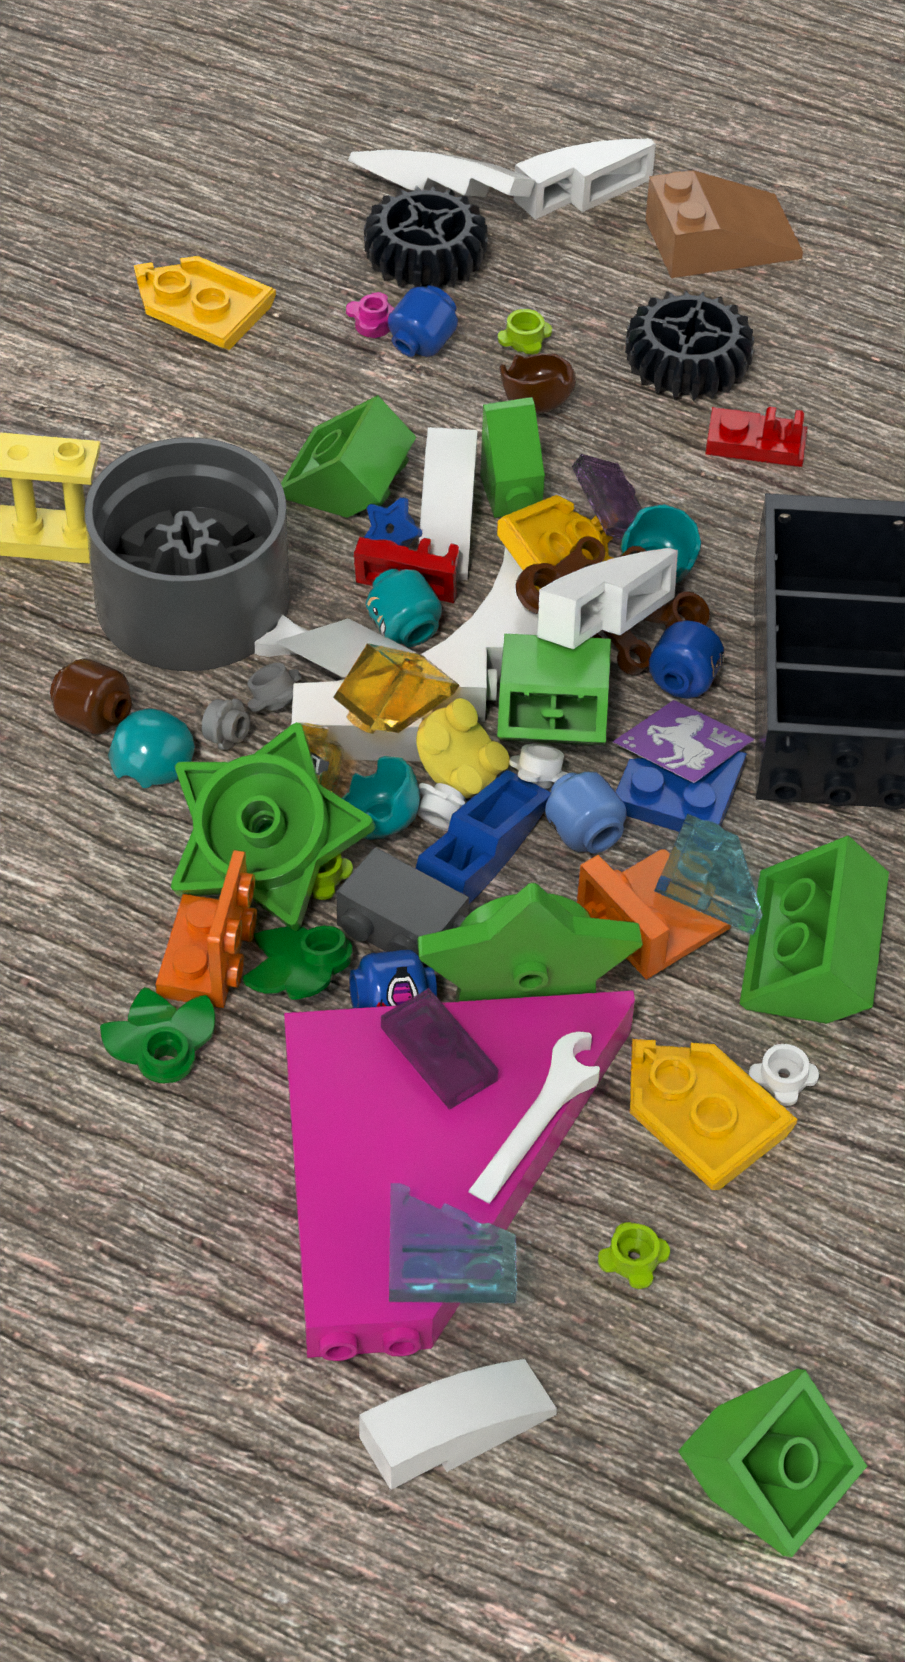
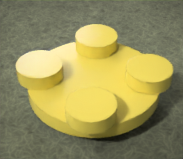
M458 698L450 703L447 708L437 709L422 720L418 727L416 743L421 762L436 783L449 785L458 790L465 798H472L493 782L498 774L509 767L510 756L503 745L491 741L486 731L477 722L478 715L474 706L466 699Z

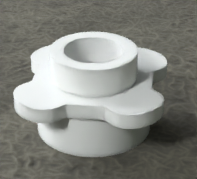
M526 744L522 746L520 756L510 757L509 765L519 771L518 777L520 779L532 782L544 789L552 787L553 782L568 774L561 770L564 754L560 750L548 745Z
M420 783L419 789L423 797L417 814L430 825L448 831L451 816L466 803L464 801L465 797L455 788L443 783H437L435 787Z
M777 1044L766 1051L761 1064H753L750 1067L748 1075L773 1094L774 1098L782 1106H791L797 1102L798 1093L806 1086H813L817 1083L819 1071L815 1065L809 1063L806 1054L798 1047L789 1044ZM778 1073H785L789 1075V1077L782 1078L779 1076Z

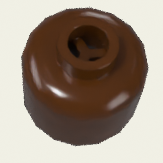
M77 659L68 666L63 667L55 675L51 684L50 697L57 717L61 721L91 734L103 735L109 733L131 711L130 685L125 675L116 669L91 659Z

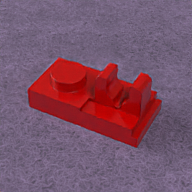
M712 407L705 455L802 467L807 427L803 426L805 414L801 410H796L794 419L776 417V407H768L765 416L760 415V413Z
M359 537L354 551L356 583L372 586L376 577L389 569H397L399 571L404 569L416 570L425 577L440 601L454 604L457 596L456 570L459 563L458 545L451 543L448 553L445 556L431 554V539L428 538L421 539L417 551L410 550L409 547L398 545L390 540H373Z

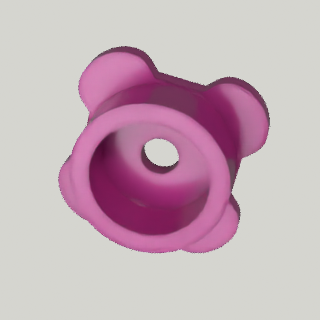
M374 292L364 296L359 302H349L346 305V314L349 317L355 318V328L358 333L365 337L378 338L390 332L388 316L394 308L388 303V296L386 294Z

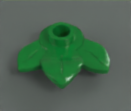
M286 926L255 933L254 939L256 944L268 958L244 975L243 983L254 991L264 994L279 993L286 990L288 997L292 1000L311 997L324 990L330 984L333 975H336L350 965L353 959L352 945L345 938L344 933L333 926H317L309 930L301 927L297 931Z
M144 987L140 990L130 1007L128 1021H114L100 1025L102 1043L105 1050L112 1057L137 1065L142 1075L147 1079L157 1083H173L183 1079L191 1072L195 1064V1051L212 1038L215 1030V1012L207 995L193 998L177 1010L162 996ZM163 1056L174 1057L171 1060H158Z

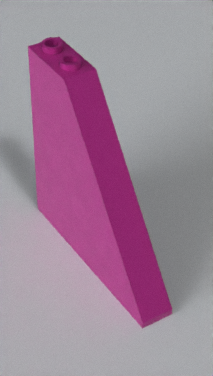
M633 990L284 1013L307 1358L322 1357L329 1361H343L354 1357L356 1354L381 1352L400 1357L414 1354L421 1349H432L597 1086L573 1097L556 1112L490 1204L470 1194V1188L539 1096L551 1067L553 1047L560 1038L574 1032H588L592 1035L590 1050L581 1051L574 1057L582 1065L589 1067L599 1066V1082L601 1081L631 1033L635 1003Z

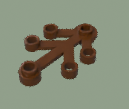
M586 536L581 538L571 548L570 554L555 566L541 563L526 567L516 580L515 587L518 599L526 609L538 614L539 592L535 586L543 588L565 575L602 562L605 557L604 546L598 539ZM631 546L620 557L645 552L646 550L640 546ZM582 549L588 550L593 560L586 558L582 553ZM686 591L679 593L669 603L664 604L644 618L643 621L664 624L667 629L675 622L683 621L679 616L680 614L685 620L706 625L709 621L710 611L707 603L701 596L694 592ZM602 630L619 650L617 663L625 673L638 675L649 666L652 650L647 643L637 639L630 630L621 635ZM596 633V634L593 635L591 638H602V637H601L598 633ZM629 651L639 656L640 663L632 660Z

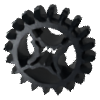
M416 185L411 192L398 189L396 197L383 196L381 204L372 205L371 214L366 218V224L364 225V250L367 259L372 264V270L382 272L383 280L396 279L399 288L407 284L414 285V287H438L445 284L450 288H454L457 279L469 281L471 272L479 271L480 264L485 259V252H487L488 248L487 225L485 224V217L480 214L479 206L470 205L468 196L455 197L453 189L439 192L436 190L435 185L430 190H421Z
M686 289L682 295L675 296L666 291L662 300L650 297L647 306H639L637 308L634 318H631L630 325L627 327L625 353L627 354V361H629L631 366V373L640 376L641 385L654 384L656 394L669 391L672 392L674 400L679 395H689L695 401L697 396L701 394L713 399L717 391L729 393L732 385L742 383L743 377L748 372L749 365L752 364L754 352L753 329L748 325V317L738 314L737 305L725 306L722 296L710 299L706 297L705 291L696 296L690 295Z

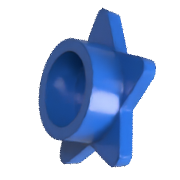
M399 498L388 508L375 504L368 505L367 512L371 527L364 538L390 540L398 545L408 547L414 539L422 536V530L415 525L413 518L408 514L407 498ZM390 524L394 526V531L392 533H388L387 527Z

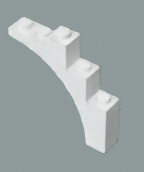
M506 547L503 564L491 592L474 615L443 642L414 659L377 673L338 681L293 684L291 725L296 722L301 723L312 753L318 755L323 760L377 761L379 757L391 756L403 758L405 761H421L416 743L420 723L435 710L447 708L450 703L458 698L466 699L474 706L478 715L477 722H485L486 701H496L497 682H500L504 633L538 634V614L526 609L516 594V580L523 570Z

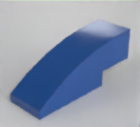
M506 770L452 814L448 832L418 856L415 869L468 896L470 904L496 877L529 835L544 813L551 792L532 782L524 781L517 774Z

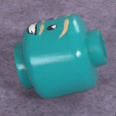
M389 569L376 577L365 604L367 613L381 635L406 647L420 645L431 638L439 627L438 622L442 615V605L425 577L418 571L409 569L401 571Z

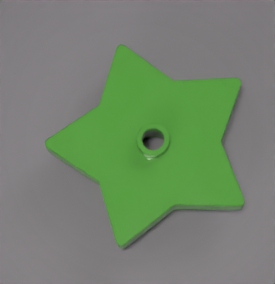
M296 722L252 755L243 756L230 762H178L175 765V770L193 819V830L170 887L180 897L183 894L194 896L219 895L223 888L233 851L246 852L247 873L255 874V888L252 900L290 929L297 931L302 926L319 868L375 830V823L368 814L320 785L306 733L301 723ZM273 823L268 830L257 833L261 825Z
M529 883L517 894L500 897L483 904L471 912L461 923L460 927L422 935L417 939L419 959L457 986L455 1002L596 993V980L643 945L638 923L591 918L589 913L577 902L560 895L547 893L536 883Z

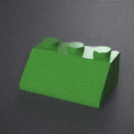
M849 835L760 870L739 1003L746 1010L827 1024L873 1008L889 872Z

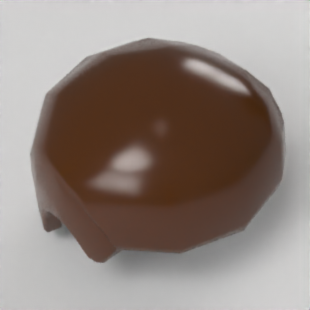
M537 353L525 358L517 354L514 356L509 370H507L506 365L502 364L499 368L502 385L508 401L532 397L536 414L549 412L560 407L569 398L576 385V374L572 365L557 354Z

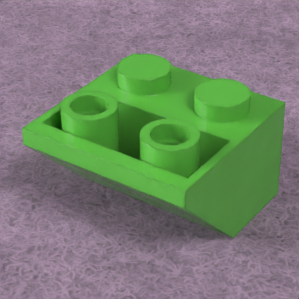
M504 633L497 738L504 741L605 746L611 639L589 638L575 649H571L538 638L537 635Z

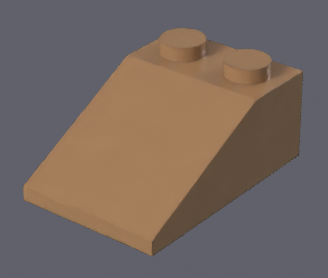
M695 170L649 176L645 220L671 278L802 259L803 250L774 193Z

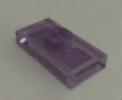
M581 454L572 465L573 471L605 534L622 539L625 531L633 522L637 513L642 509L635 496V488L626 479L619 464Z
M429 988L381 1015V1029L449 1110L498 1081L499 1069Z

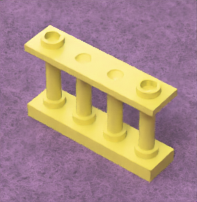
M0 432V477L11 478L15 506L0 505V556L90 564L85 525L83 484L92 485L101 449L100 441ZM32 480L61 482L65 510L36 508Z

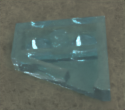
M687 814L654 891L754 935L763 913L738 836L724 830L714 822L701 820Z
M391 1183L389 1302L516 1303L517 1265L515 1234L491 1223H478L472 1220L466 1212L444 1203L441 1209L410 1196V1187L401 1183Z

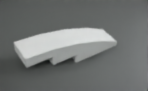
M394 149L351 152L348 160L411 191L414 190L416 185L421 190H430L435 185L436 190L439 192H445L446 187L463 195L486 197L489 187H492L507 195L530 197L536 181L495 164L440 153Z

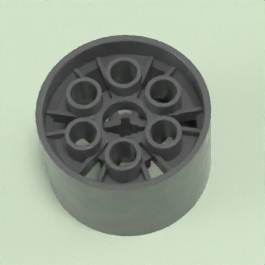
M183 437L151 442L128 451L111 462L97 476L89 489L85 502V525L95 610L100 626L110 641L121 651L140 662L175 671L215 669L241 661L254 654L255 641L267 632L275 629L282 615L286 617L290 600L286 497L283 487L272 469L257 456L236 445L214 439Z

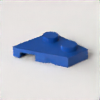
M738 751L695 783L645 758L629 759L616 793L624 802L627 812L626 816L715 842L744 770L747 753Z

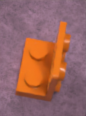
M665 849L655 852L623 872L613 870L599 855L580 865L577 903L589 913L590 917L639 924L643 945L626 959L646 980L731 928L732 917Z
M233 851L219 899L188 894L182 895L155 984L156 993L163 998L188 1002L198 996L207 995L213 1007L224 1008L229 988L239 987L244 968V954L240 953L243 941H252L257 921V909L250 907L255 888V874L247 873L246 852Z

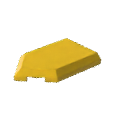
M200 256L180 258V264L154 268L153 262L134 265V272L145 314L227 350H230L272 307L276 296V289Z
M554 495L505 515L498 520L497 536L522 570L530 565L541 563L555 566L570 554L571 548L581 538L586 536L594 537L602 543L605 549L603 561L613 559V557L609 556L608 542L613 539L612 524L598 516L590 520L573 511L574 503L561 496ZM582 549L583 555L593 560L591 553L586 549Z
M632 1039L630 1114L711 1190L722 1189L785 1139L797 1124L796 1117L715 1044L691 1043L690 1047L656 1045V1040Z

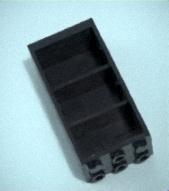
M765 493L754 563L756 800H771L781 803H819L833 806L883 807L890 810L905 809V502ZM781 514H788V515H790V516H788V517H781L780 515H781ZM903 521L902 524H895L894 522Z

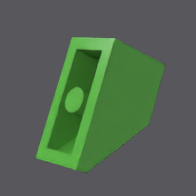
M532 397L483 404L480 478L494 518L503 517L543 500L545 474L535 404Z

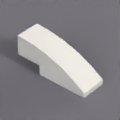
M619 139L591 142L561 148L515 164L516 173L536 181L530 197L514 196V201L535 220L570 203L581 212L589 210L648 182L649 176H653L656 143L651 139Z
M428 427L420 519L422 536L419 537V543L423 538L431 539V554L445 556L451 543L458 545L459 563L456 570V580L468 581L478 430Z
M664 548L609 559L579 569L539 589L537 637L575 649L601 630L617 635L623 634L675 597L678 550Z
M521 1359L465 1371L432 1382L359 1414V1438L390 1490L440 1464L448 1472L557 1415V1408L526 1360Z

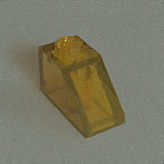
M367 643L333 698L349 710L346 716L347 719L361 730L370 734H374L376 730L400 733L452 696L460 685L423 655Z

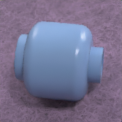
M597 772L568 773L563 775L553 784L551 795L545 806L548 822L566 846L575 852L599 853L614 845L623 834V825L627 815L625 804L607 780Z

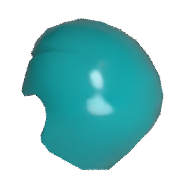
M666 504L645 507L637 513L633 522L625 531L621 540L620 551L622 555L631 546H640L646 551L664 548L678 550L676 583H679L693 568L701 549L698 525L684 510Z
M146 708L132 712L117 726L108 758L113 773L117 778L120 779L127 775L137 780L142 788H149L152 785L169 784L177 780L178 776L175 765L178 762L192 761L195 744L192 733L183 721L166 711Z
M383 756L377 760V770L374 774L362 776L355 773L352 776L349 793L345 794L342 799L373 819L375 830L365 836L364 839L374 840L395 835L406 829L416 818L421 796L412 767L403 758Z

